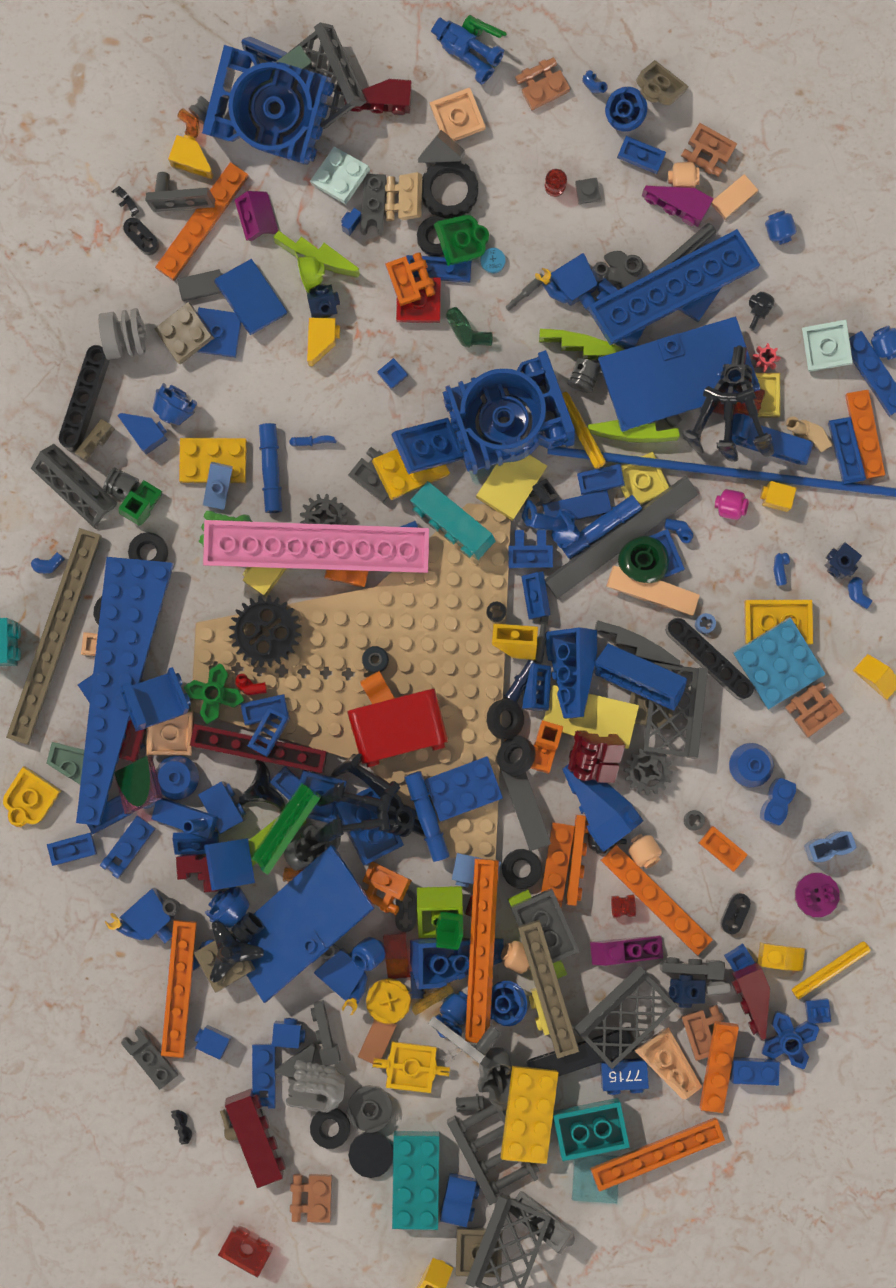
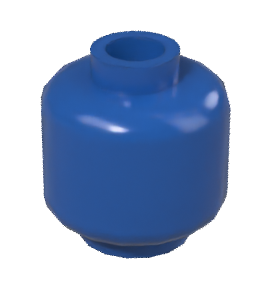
M785 210L769 215V219L765 222L769 239L772 242L778 241L779 245L792 241L791 236L797 232L792 214L785 213Z
M885 326L875 331L871 344L879 358L887 357V360L896 358V328Z
M373 937L364 938L352 949L354 965L365 971H371L383 962L386 955L383 943Z
M461 991L458 994L449 993L440 1007V1013L442 1014L441 1018L446 1023L454 1027L465 1024L467 1013V995Z

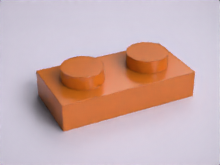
M711 826L698 842L732 872L738 868L748 855L714 826Z

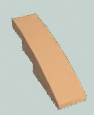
M618 566L612 567L606 587L642 601H649L689 616L694 615L700 596L661 580L655 583L635 581L628 577Z

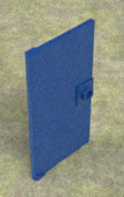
M736 316L598 358L621 432L702 407L706 399L703 396L705 388L707 386L715 388L721 379L723 365L732 364L734 347H737V345L746 347ZM747 350L745 365H749L752 368V387L755 392L760 390V385ZM734 377L732 382L738 381L741 377Z
M333 845L328 847L254 913L260 919L264 928L258 934H254L253 939L248 944L263 948L264 954L262 958L251 960L255 970L247 974V977L263 1003L270 1000L306 967L316 961L336 941L375 908Z

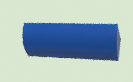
M609 643L595 661L596 676L673 711L680 702L686 687L687 678Z

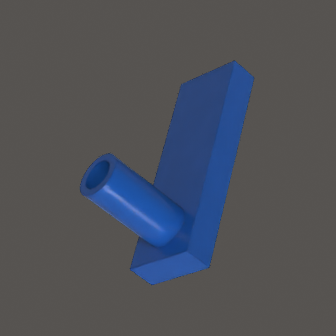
M159 797L156 798L151 819L181 829L186 834L193 833L211 839L213 838L218 816Z

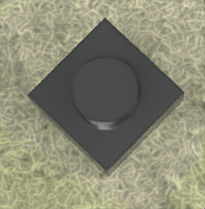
M597 178L575 181L578 204L600 201Z

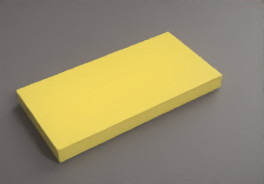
M552 685L549 710L545 712L543 721L564 726L562 733L574 736L577 730L598 734L599 737L617 734L625 744V749H629L639 705L588 694L584 717L565 719L563 718L557 696L559 688Z

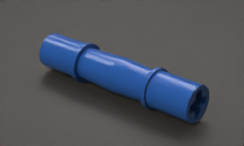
M265 423L259 425V450L262 451L265 513L282 512V487H280L277 449H279L277 427L274 423Z
M631 495L615 507H611V511L593 521L580 532L577 542L569 544L567 548H561L568 559H571L585 548L590 547L589 544L607 534L621 522L622 524L625 523L624 521L642 510L636 498Z
M417 771L404 776L411 796L410 800L414 802L419 822L426 837L424 840L427 843L433 862L450 857L443 837L444 833L440 831L436 813L428 796L430 792L427 790L422 772Z

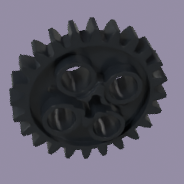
M261 595L258 597V602L250 598L251 605L247 606L245 603H242L244 610H235L239 617L231 618L236 623L235 626H229V629L235 631L234 634L229 636L230 639H236L232 647H239V650L236 652L237 655L245 653L243 657L245 662L252 658V666L257 661H259L261 668L264 667L265 662L268 663L270 668L273 667V661L281 665L280 658L283 657L289 660L287 653H296L292 646L300 645L295 640V638L302 637V634L296 632L297 629L302 628V625L295 624L299 616H291L295 610L293 608L286 610L287 602L279 605L280 598L278 597L274 602H272L270 595L267 596L266 601L263 600ZM266 610L273 612V618L268 622L262 620V613ZM280 618L282 620L279 624L269 629V636L262 635L253 645H250L251 640L262 634V627L269 628L277 619ZM249 624H253L256 629L255 633L251 636H247L244 633L245 627ZM282 627L286 628V637L283 639L276 638V630ZM264 641L268 642L269 650L266 653H260L258 650L259 644Z

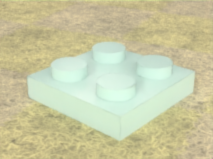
M334 146L310 180V183L346 205L371 169L365 163Z
M847 320L802 328L809 372L853 364Z

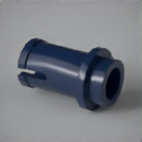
M410 971L411 992H408V994H411V999H423L426 991L424 989H417L413 971Z

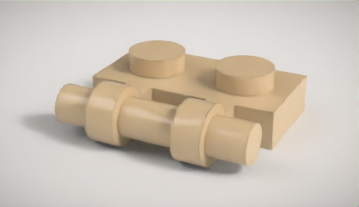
M416 172L399 175V184L396 185L395 177H387V185H385L386 204H384L386 221H394L395 213H398V218L401 220L421 218L422 174ZM395 194H399V203L395 204Z

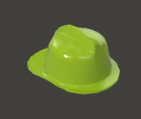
M295 252L301 280L307 293H310L312 288L322 283L325 266L313 256L298 257Z

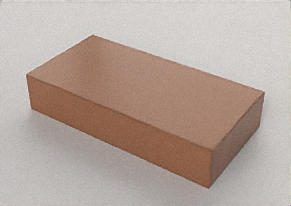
M374 1019L358 1057L372 1064L374 1058L382 1059L397 1023L383 1024Z

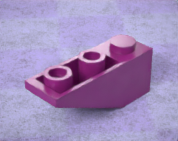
M646 185L642 193V197H644L647 203L651 205L657 204L667 214L671 216L676 215L682 218L685 224L699 227L714 199L696 188Z
M662 936L590 942L592 965L608 966L664 958Z

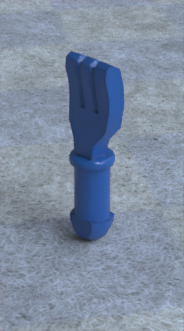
M329 435L317 438L312 436L292 437L289 440L291 446H313L314 444H334L337 442L334 436Z

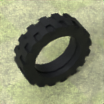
M461 161L435 162V165H430L427 168V172L422 177V200L424 206L429 209L432 215L435 214L448 219L463 216L465 213L468 214L472 207L475 206L478 197V180L476 179L475 172L470 170L469 165L466 163L464 165ZM445 173L461 176L468 187L465 199L451 206L437 202L431 193V187L438 176Z

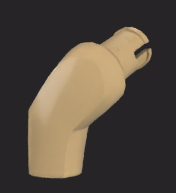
M790 417L786 421V426H788L786 428L792 431L793 436L811 441L820 453L833 446L830 438L821 426L807 420H799L796 417Z

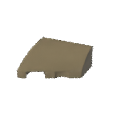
M100 419L74 454L87 461L98 444L103 447L115 428L108 422Z

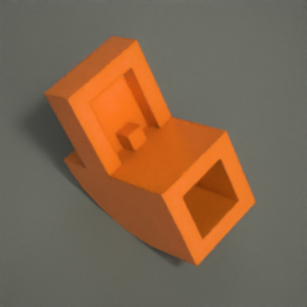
M541 721L533 745L536 755L531 769L547 774L550 773L564 726Z

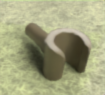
M225 1109L221 1110L220 1114L224 1123L225 1138L228 1141L238 1140L234 1128L229 1126Z

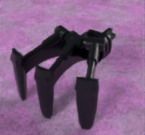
M741 345L734 347L732 364H724L720 376L721 379L715 388L707 386L703 392V396L706 399L701 407V414L693 431L689 429L683 431V439L700 454L704 453L700 442L702 431L719 402L724 404L723 420L725 421L724 440H719V443L716 442L718 450L728 461L737 462L739 459L736 444L732 441L734 411L738 402H741V404L745 403L748 414L754 422L758 436L754 437L755 440L753 442L758 451L765 457L772 456L775 452L771 434L763 433L758 419L759 414L753 400L756 398L752 387V368L749 365H745L746 347ZM734 377H741L738 381L732 382Z
M352 754L349 759L334 769L331 776L335 777L350 772L364 781L380 799L344 792L345 786L344 782L334 784V787L320 797L317 806L322 807L339 801L348 802L376 813L377 819L363 820L361 823L342 825L340 818L333 819L332 822L326 824L317 832V842H328L340 838L341 835H344V832L359 830L385 831L403 838L413 832L425 837L419 820L415 819L416 809L403 805L401 797L397 794L400 789L399 784L395 781L388 783L380 776H375L360 766V756L362 754Z

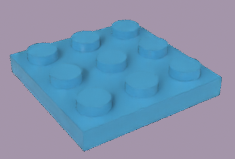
M790 617L733 652L768 710L825 675L819 662Z

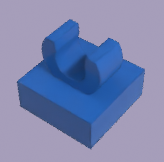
M606 278L603 279L597 290L600 294L596 297L595 301L618 291V289Z
M829 999L805 1000L808 1022L813 1024L831 1022Z

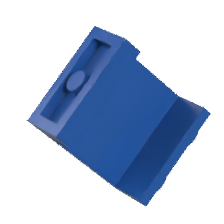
M173 667L168 669L167 674L135 685H132L131 682L121 685L120 692L136 731L187 714L191 705L187 693H183L181 676L179 673H175Z

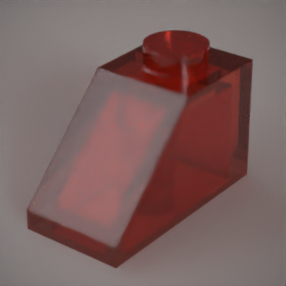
M407 933L384 934L383 940L388 978L410 977Z

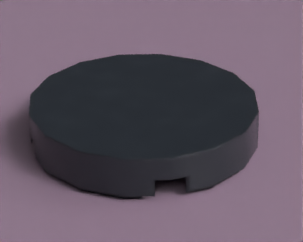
M380 1132L361 1133L355 1137L350 1145L348 1154L350 1165L362 1177L374 1178L381 1176L392 1165L393 1147L391 1142Z

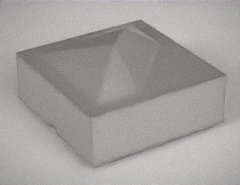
M712 980L705 987V993L708 995L730 992V985L726 981Z

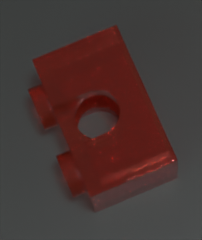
M233 1226L218 1256L258 1278L273 1247L264 1238L258 1237L256 1240L249 1236L250 1231L246 1228ZM248 1244L252 1247L253 1252L246 1254L242 1251L241 1246Z

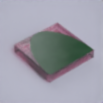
M145 756L114 772L125 814H131L163 798L152 756Z

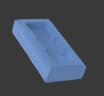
M215 462L210 463L203 506L225 510L233 466Z

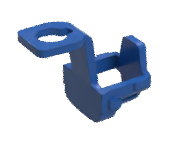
M531 500L526 501L522 513V519L526 526L553 530L551 537L559 548H567L569 544L578 541L580 532L575 525V515L572 511L559 509L557 516L537 513L536 506ZM529 508L531 510L532 515L531 519L528 518Z

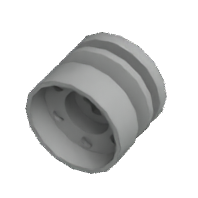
M137 308L131 309L130 317L127 310H123L121 321H118L115 312L99 314L100 338L107 360L122 358L123 347H126L130 357L135 355V347L139 355L145 354L146 331Z

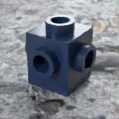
M332 284L318 285L312 288L310 293H307L312 318H328L338 314L336 305H340L338 292H333Z
M844 542L837 550L833 548L825 557L828 561L824 566L828 568L827 572L834 578L838 579L839 577L843 579L847 575L851 577L858 569L856 564L862 555Z
M679 975V979H670V999L674 1003H679L681 1008H692V1004H705L706 981L694 979L693 975Z

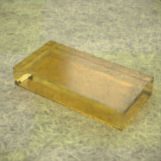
M447 983L446 986L437 989L413 1004L411 1009L415 1016L454 992L452 985Z

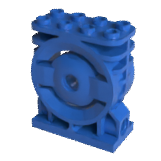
M224 45L202 134L231 142L242 138L253 148L308 165L310 161L314 162L317 149L314 147L316 139L320 140L323 127L320 124L322 118L327 116L329 105H326L328 96H332L334 83H331V77L289 64L274 61L260 63L255 54ZM235 70L243 72L235 81L232 87L234 76L236 73ZM273 70H275L273 82L265 84L262 87H260L252 99V116L256 124L260 127V132L257 140V128L253 124L249 113L250 99L255 89L263 82L270 80ZM296 78L298 81L296 88L304 102L303 119L298 128L291 134L284 136L282 144L278 145L280 134L291 130L297 124L300 117L301 103L298 95L292 89ZM274 102H278L281 106L278 114H273L271 111V106ZM227 104L231 120L223 118V115L225 116Z
M546 350L539 352L536 358L521 362L517 370H490L477 378H470L471 382L463 384V381H460L458 386L454 388L447 385L445 386L446 391L442 392L446 410L450 414L453 431L456 432L458 438L457 442L460 451H465L463 456L468 472L472 471L473 475L477 474V470L482 468L489 470L491 465L498 464V466H501L503 463L522 460L535 451L539 445L547 449H553L562 445L566 447L574 445L575 429ZM541 385H544V386H545V390H546V393H545V394L542 393V391H541V389L539 388V386H541ZM503 388H507L510 396L505 395ZM482 395L485 396L487 403L480 411L479 425L483 436L491 443L484 441L480 437L475 424L478 410L483 405L480 398ZM519 400L526 404L532 415V427L530 433L523 440L521 439L527 432L529 425V417L525 406ZM546 412H553L555 419L546 421ZM501 417L509 418L507 423H500L498 420Z

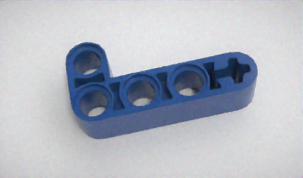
M735 413L732 441L738 446L759 452L753 442L755 440L754 437H757L758 434L752 418L745 414ZM761 425L764 434H771L775 450L772 455L773 457L798 465H807L813 447L811 441Z

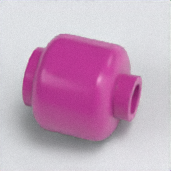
M725 489L721 496L717 495L715 508L718 509L720 517L739 520L742 515L745 516L747 513L749 499L745 497L743 492Z

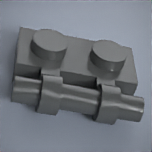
M370 447L366 452L372 458L368 463L361 458L348 476L383 503L387 499L388 494L372 460L384 453Z

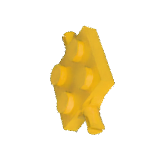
M392 1041L387 1060L373 1059V1068L386 1069V1088L431 1093L435 1075L449 1077L450 1067L437 1066L435 1060L436 1046Z

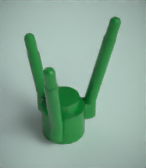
M469 15L462 25L463 28L477 37L483 31L498 38H501L502 35H507L505 31L484 23L472 15Z

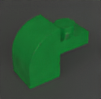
M143 480L135 493L130 491L119 506V514L138 526L142 525L151 515L150 511L162 496V491Z

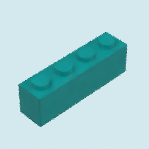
M428 481L410 500L414 507L412 509L413 512L421 519L426 517L429 520L428 524L437 532L439 530L445 533L444 537L451 544L457 543L462 547L460 550L468 558L473 556L479 560L496 542L489 530Z

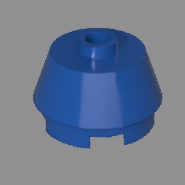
M628 86L622 87L610 95L605 106L608 122L613 128L623 132L632 131L643 123L647 115V101L638 89Z
M163 383L160 389H156L153 410L164 422L181 425L195 413L194 409L197 406V402L193 399L190 402L185 396L187 393L176 386L170 385L167 388V385Z
M756 743L743 744L736 748L730 757V773L735 781L742 786L751 788L761 786L769 780L773 773V758L770 752L762 745Z
M170 756L164 759L158 765L155 772L157 789L163 796L169 799L181 800L189 797L196 790L199 783V772L196 765L184 756Z
M230 887L226 891H219L208 904L211 909L205 911V914L210 918V922L220 921L226 928H231L237 922L240 923L243 920L250 903L241 887Z
M512 981L496 983L492 987L490 1019H493L502 1026H514L521 1022L530 1005L527 992Z

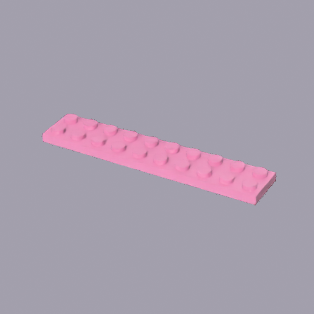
M204 520L203 566L428 573L429 528Z

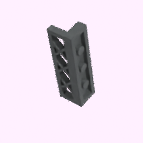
M55 444L41 450L31 467L45 483L93 528L99 524L104 514L114 509L117 504L110 495L104 492L94 480ZM42 462L47 466L49 473L40 467ZM56 477L63 481L64 487L58 484ZM72 492L79 496L80 502L73 498ZM88 507H91L97 513L95 518L89 513Z

